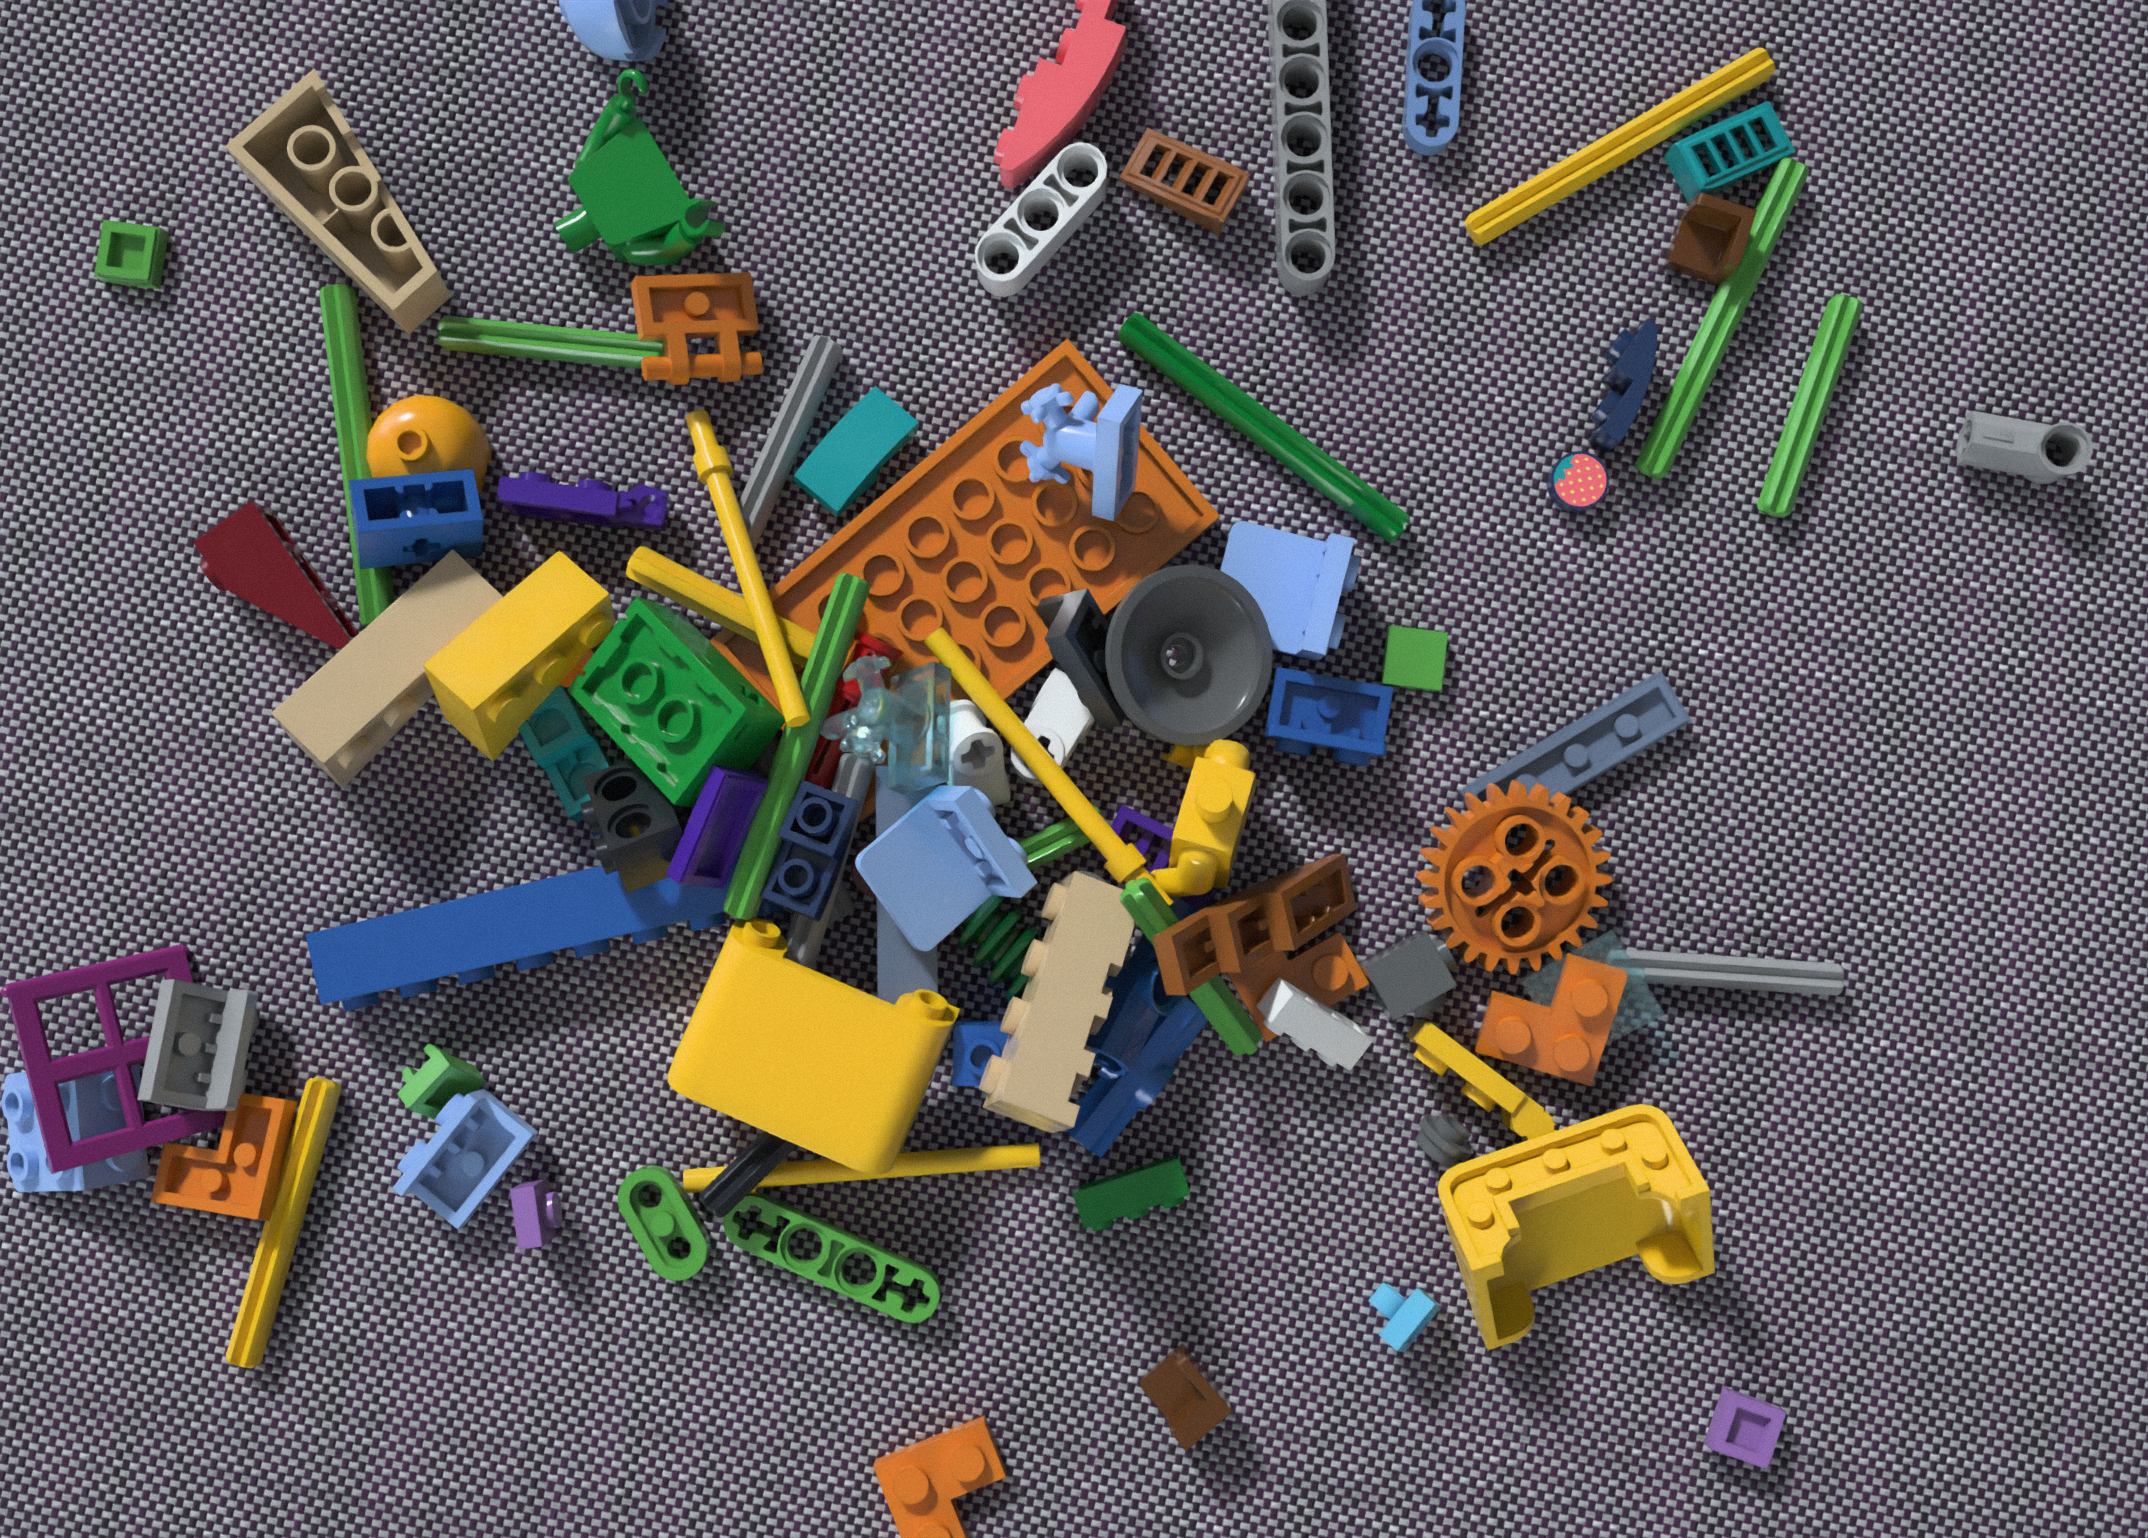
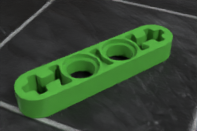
M758 1192V1194L746 1195L723 1219L724 1232L730 1242L737 1247L901 1321L909 1323L922 1322L930 1317L938 1307L941 1296L940 1280L935 1272L927 1266L765 1193ZM753 1205L762 1209L759 1219L775 1228L780 1223L781 1216L789 1219L790 1223L779 1236L777 1249L768 1245L769 1240L774 1235V1233L768 1230L757 1228L752 1235L744 1233L742 1231L744 1221L737 1217L738 1211L746 1213ZM807 1228L819 1235L823 1247L821 1254L817 1258L805 1261L794 1256L790 1250L789 1241L792 1233L796 1230ZM864 1253L875 1262L876 1276L868 1284H853L845 1276L843 1270L844 1261L851 1254ZM889 1264L898 1268L892 1278L893 1281L904 1286H910L914 1278L920 1279L925 1283L923 1293L930 1297V1300L928 1302L918 1300L914 1308L903 1303L905 1293L889 1285L886 1297L875 1292L883 1283Z

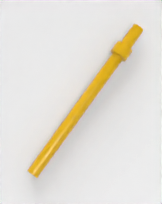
M705 410L693 411L686 416L685 420L696 450L693 456V463L699 481L708 486L788 727L802 726L810 720V715L730 480L733 468L725 447L718 445L708 412Z
M940 627L931 633L924 643L1106 858L1107 862L1104 867L1119 885L1124 881L1127 883L1132 879L1137 881L1145 877L1151 880L1167 904L1171 906L1174 903L1173 900L1143 866L1147 862L1132 842L1125 845L944 628Z
M1039 1143L899 1153L893 1168L888 1173L881 1175L866 1174L831 1159L780 1162L747 1195L758 1194V1189L764 1187L1041 1166ZM727 1166L684 1169V1192H702Z

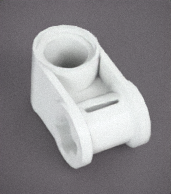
M1055 668L1038 693L1024 725L1040 744L1043 742L1049 745L1048 753L1063 770L1076 746L1085 738L1095 720L1088 708L1081 703L1077 691L1066 673ZM1011 747V760L1017 775L1025 782L1034 785L1043 784Z
M965 699L954 700L944 705L936 713L932 721L937 760V786H972L981 791L991 801L993 806L1009 802L1010 788L1004 766L1003 744L999 736L992 729L986 728L983 712L973 701Z

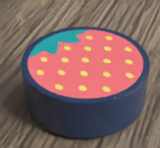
M1575 451L1564 455L1551 467L1548 473L1546 486L1549 497L1555 505L1568 512L1578 513L1591 509L1605 497L1609 488V473L1605 464L1597 456L1589 452Z

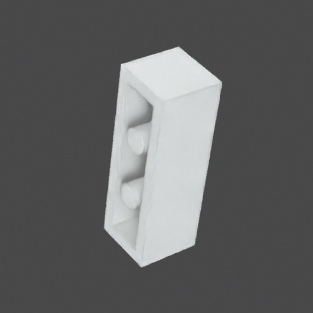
M1280 977L1277 978L1257 1005V1008L1266 1018L1263 1023L1267 1028L1279 1036L1284 1032L1290 1035L1292 1042L1304 1051L1308 1052L1310 1048L1317 1051L1318 1057L1332 1067L1338 1063L1344 1068L1351 1070L1372 1043L1371 1039L1357 1023Z

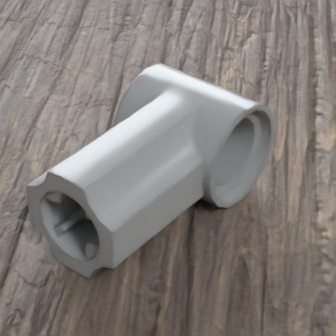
M1971 411L1966 415L1965 422L1959 431L1955 452L1957 453L1958 464L2023 475L2029 481L2037 484H2051L2081 471L2090 461L2093 454V443L2089 434L2081 426L2071 422H2059L2054 425ZM2047 441L2054 442L2061 448L2063 452L2061 467L2052 464L2045 454Z

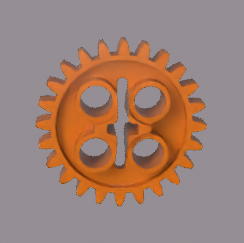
M1512 780L1507 796L1504 795L1498 786L1489 783L1486 790L1487 801L1481 802L1470 792L1465 793V803L1468 810L1460 814L1455 809L1447 807L1445 812L1452 823L1448 830L1436 826H1431L1429 829L1440 841L1438 848H1421L1419 852L1428 861L1433 863L1431 869L1416 872V878L1422 884L1432 887V889L1418 896V901L1425 908H1437L1426 918V922L1434 930L1444 929L1440 937L1449 949L1459 945L1458 955L1465 962L1470 963L1479 955V964L1489 972L1493 971L1500 958L1503 967L1510 974H1516L1521 958L1534 971H1539L1541 968V954L1545 952L1556 961L1561 962L1563 960L1560 947L1562 942L1567 940L1572 945L1580 948L1583 944L1575 930L1580 925L1588 928H1597V922L1588 914L1590 906L1605 907L1608 905V901L1595 892L1596 886L1612 882L1610 875L1596 869L1597 865L1611 858L1608 851L1601 847L1592 846L1602 837V831L1593 825L1583 826L1590 814L1579 806L1569 810L1571 798L1561 792H1557L1549 800V788L1540 783H1536L1529 795H1527L1525 785L1517 780ZM1525 823L1526 835L1522 843L1515 848L1507 849L1505 838L1510 828L1517 824ZM1551 839L1552 846L1544 850L1546 841ZM1564 865L1565 874L1561 883L1554 888L1545 889L1544 882L1548 872L1555 866ZM1473 866H1483L1484 874L1480 883L1472 889H1462L1461 881L1465 872ZM1515 868L1517 875L1521 879L1512 886L1507 875ZM1484 905L1483 912L1480 915H1476L1475 909L1478 906ZM1522 907L1523 913L1519 923L1511 929L1502 930L1501 922L1505 913L1511 908Z

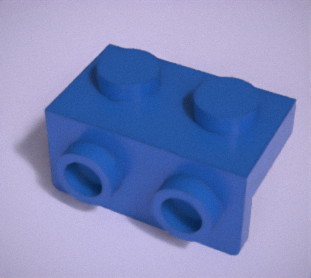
M1276 667L1263 738L1277 740L1275 751L1310 757L1311 748L1317 747L1334 750L1333 761L1369 767L1370 757L1381 758L1386 756L1388 744H1385L1384 740L1393 687Z

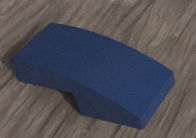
M1647 319L1633 333L1624 328L1604 356L1612 364L1601 381L1618 391L1619 394L1611 389L1593 412L1590 419L1598 425L1588 441L1605 453L1622 441L1638 413L1649 386L1655 362L1658 325L1650 319Z
M802 780L778 836L784 842L760 897L769 903L820 922L846 854L859 802Z

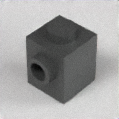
M1417 931L1359 963L1386 1017L1392 1020H1396L1410 1011H1413L1416 1017H1421L1434 1011L1448 1001L1444 993L1457 986L1450 974V971L1457 968V964L1449 948L1441 937L1432 940L1427 932Z

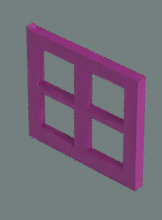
M180 944L8 983L2 987L0 993L4 998H8L51 1174L224 1126L226 1111L190 1110L144 1122L140 1102L137 1100L138 1094L131 1066L145 1062L150 1036L124 1042L110 986L162 973L165 980L177 979L193 983L187 960L190 950L187 946ZM93 990L106 1047L52 1060L38 1002ZM113 1070L127 1128L72 1142L58 1084Z

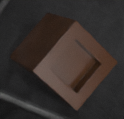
M1699 193L1680 214L1663 268L1719 285L1738 268L1757 210L1705 193Z
M1183 1343L1177 1346L1140 1379V1387L1168 1419L1170 1433L1185 1451L1190 1449L1232 1412L1228 1396Z

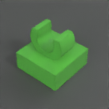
M427 1044L424 1051L430 1059L419 1071L408 1066L402 1071L406 1084L397 1094L409 1110L435 1120L443 1107L456 1094L460 1093L465 1097L468 1093L477 1091L486 1080L474 1065L452 1056L443 1049Z

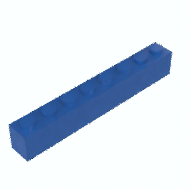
M745 840L724 889L677 884L668 877L627 893L618 871L606 875L603 867L598 866L305 934L320 1005L342 1001L345 1012L380 1004L378 992L400 987L402 998L437 991L436 979L458 974L460 985L496 977L494 965L516 961L518 972L554 964L551 952L574 947L576 958L610 951L609 939L632 934L634 945L669 937L667 925L690 921L692 931L727 924L723 903ZM762 899L757 916L785 909Z

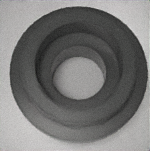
M1442 1113L1437 1118L1426 1114L1419 1122L1421 1131L1415 1137V1140L1438 1163L1452 1168L1459 1160L1467 1161L1473 1154V1149L1467 1141L1471 1136L1469 1131L1452 1116Z

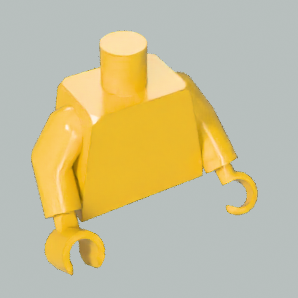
M1222 739L1203 745L1175 744L1169 754L1162 753V759L1191 769L1192 772L1172 835L1169 868L1153 870L1150 874L1170 898L1203 895L1210 891L1212 887L1226 890L1257 786L1256 773L1248 771L1250 753L1242 744Z

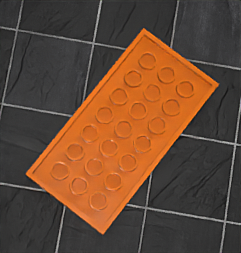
M1068 338L768 591L775 614L817 635L837 576L840 573H847L862 578L870 584V591L857 629L876 636L905 651L901 660L893 661L879 691L883 697L880 705H876L874 710L867 709L847 753H856L868 757L874 761L875 766L931 765L936 761L932 732V721L936 713L944 705L954 700L965 699L973 701L924 643L926 638L938 628H944L1002 699L1006 701L1054 660L1049 646L1044 639L1048 629L1036 611L1041 599L1088 588L1102 613L1106 616L1120 604L1123 597L1133 586L1146 576L1162 569L1219 520L1220 515L1141 423L1136 488L1114 521L1092 515L1094 479L1092 471L1061 462V467L1071 476L1067 483L1061 484L1054 478L1051 480L1040 479L1038 482H1032L1029 479L1031 471L1027 466L1028 458L1020 451V445L1027 440L1036 447L1044 446L1043 435L1046 427L1043 421L1034 424L1031 414L1024 415L1021 410V404L1024 401L1030 400L1031 396L1037 391L1057 383L1064 392H1069L1074 398L1071 404L1063 406L1067 416L1085 391L1095 393L1100 413L1114 393ZM1097 416L1095 417L1093 422L1097 423ZM724 628L710 642L783 715L761 646ZM854 638L850 645L841 674L856 644ZM792 662L798 683L800 684L805 668ZM786 722L781 727L782 731L784 730ZM875 768L859 821L862 823L876 812Z

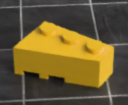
M560 550L423 664L444 718L493 762L519 733L518 728L526 719L528 721L531 719L530 715L558 687L557 685L589 649L592 650L607 637L616 622L610 594Z

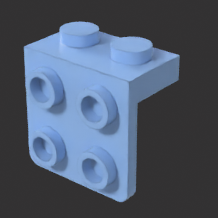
M1246 521L1236 522L1229 533L1220 571L1242 584L1258 603L1268 624L1272 650L1318 662L1326 655L1327 647L1338 648L1346 619L1345 614L1336 612L1341 591H1352L1360 564V557L1351 555L1355 538L1331 533L1325 541Z
M972 786L936 787L860 852L855 861L857 870L911 946L919 951H929L990 896L1021 898L1038 883L1026 866L1028 864V857L1025 851L1015 840L1004 834L993 818L996 815V811L991 801L981 791Z
M139 1064L131 1066L137 1094H139L141 1084ZM113 1070L58 1084L72 1142L127 1128ZM26 1072L13 1073L6 1076L4 1082L5 1091L2 1095V1110L7 1118L10 1151L7 1155V1169L18 1192L85 1191L149 1178L147 1148L51 1174ZM139 1100L140 1106H141V1110H142V1114H143V1118H144L143 1101H140V1100Z

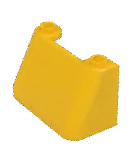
M738 918L731 926L676 1050L667 1076L669 1085L676 1092L693 1101L854 1170L874 1175L888 1173L893 1168L913 1126L961 1009L948 1004L946 999L938 993L926 989H918L914 993L901 995L895 1005L784 958L788 949V943L780 935L781 931L775 924L760 918H751L750 920Z
M1637 1104L1609 1112L1457 1164L1448 1169L1440 1178L1438 1193L1443 1216L1474 1318L1487 1350L1517 1341L1526 1336L1532 1329L1535 1321V1311L1529 1291L1639 1254L1648 1272L1654 1278L1669 1284L1687 1283L1715 1273L1710 1189L1669 1117L1662 1110L1654 1106Z

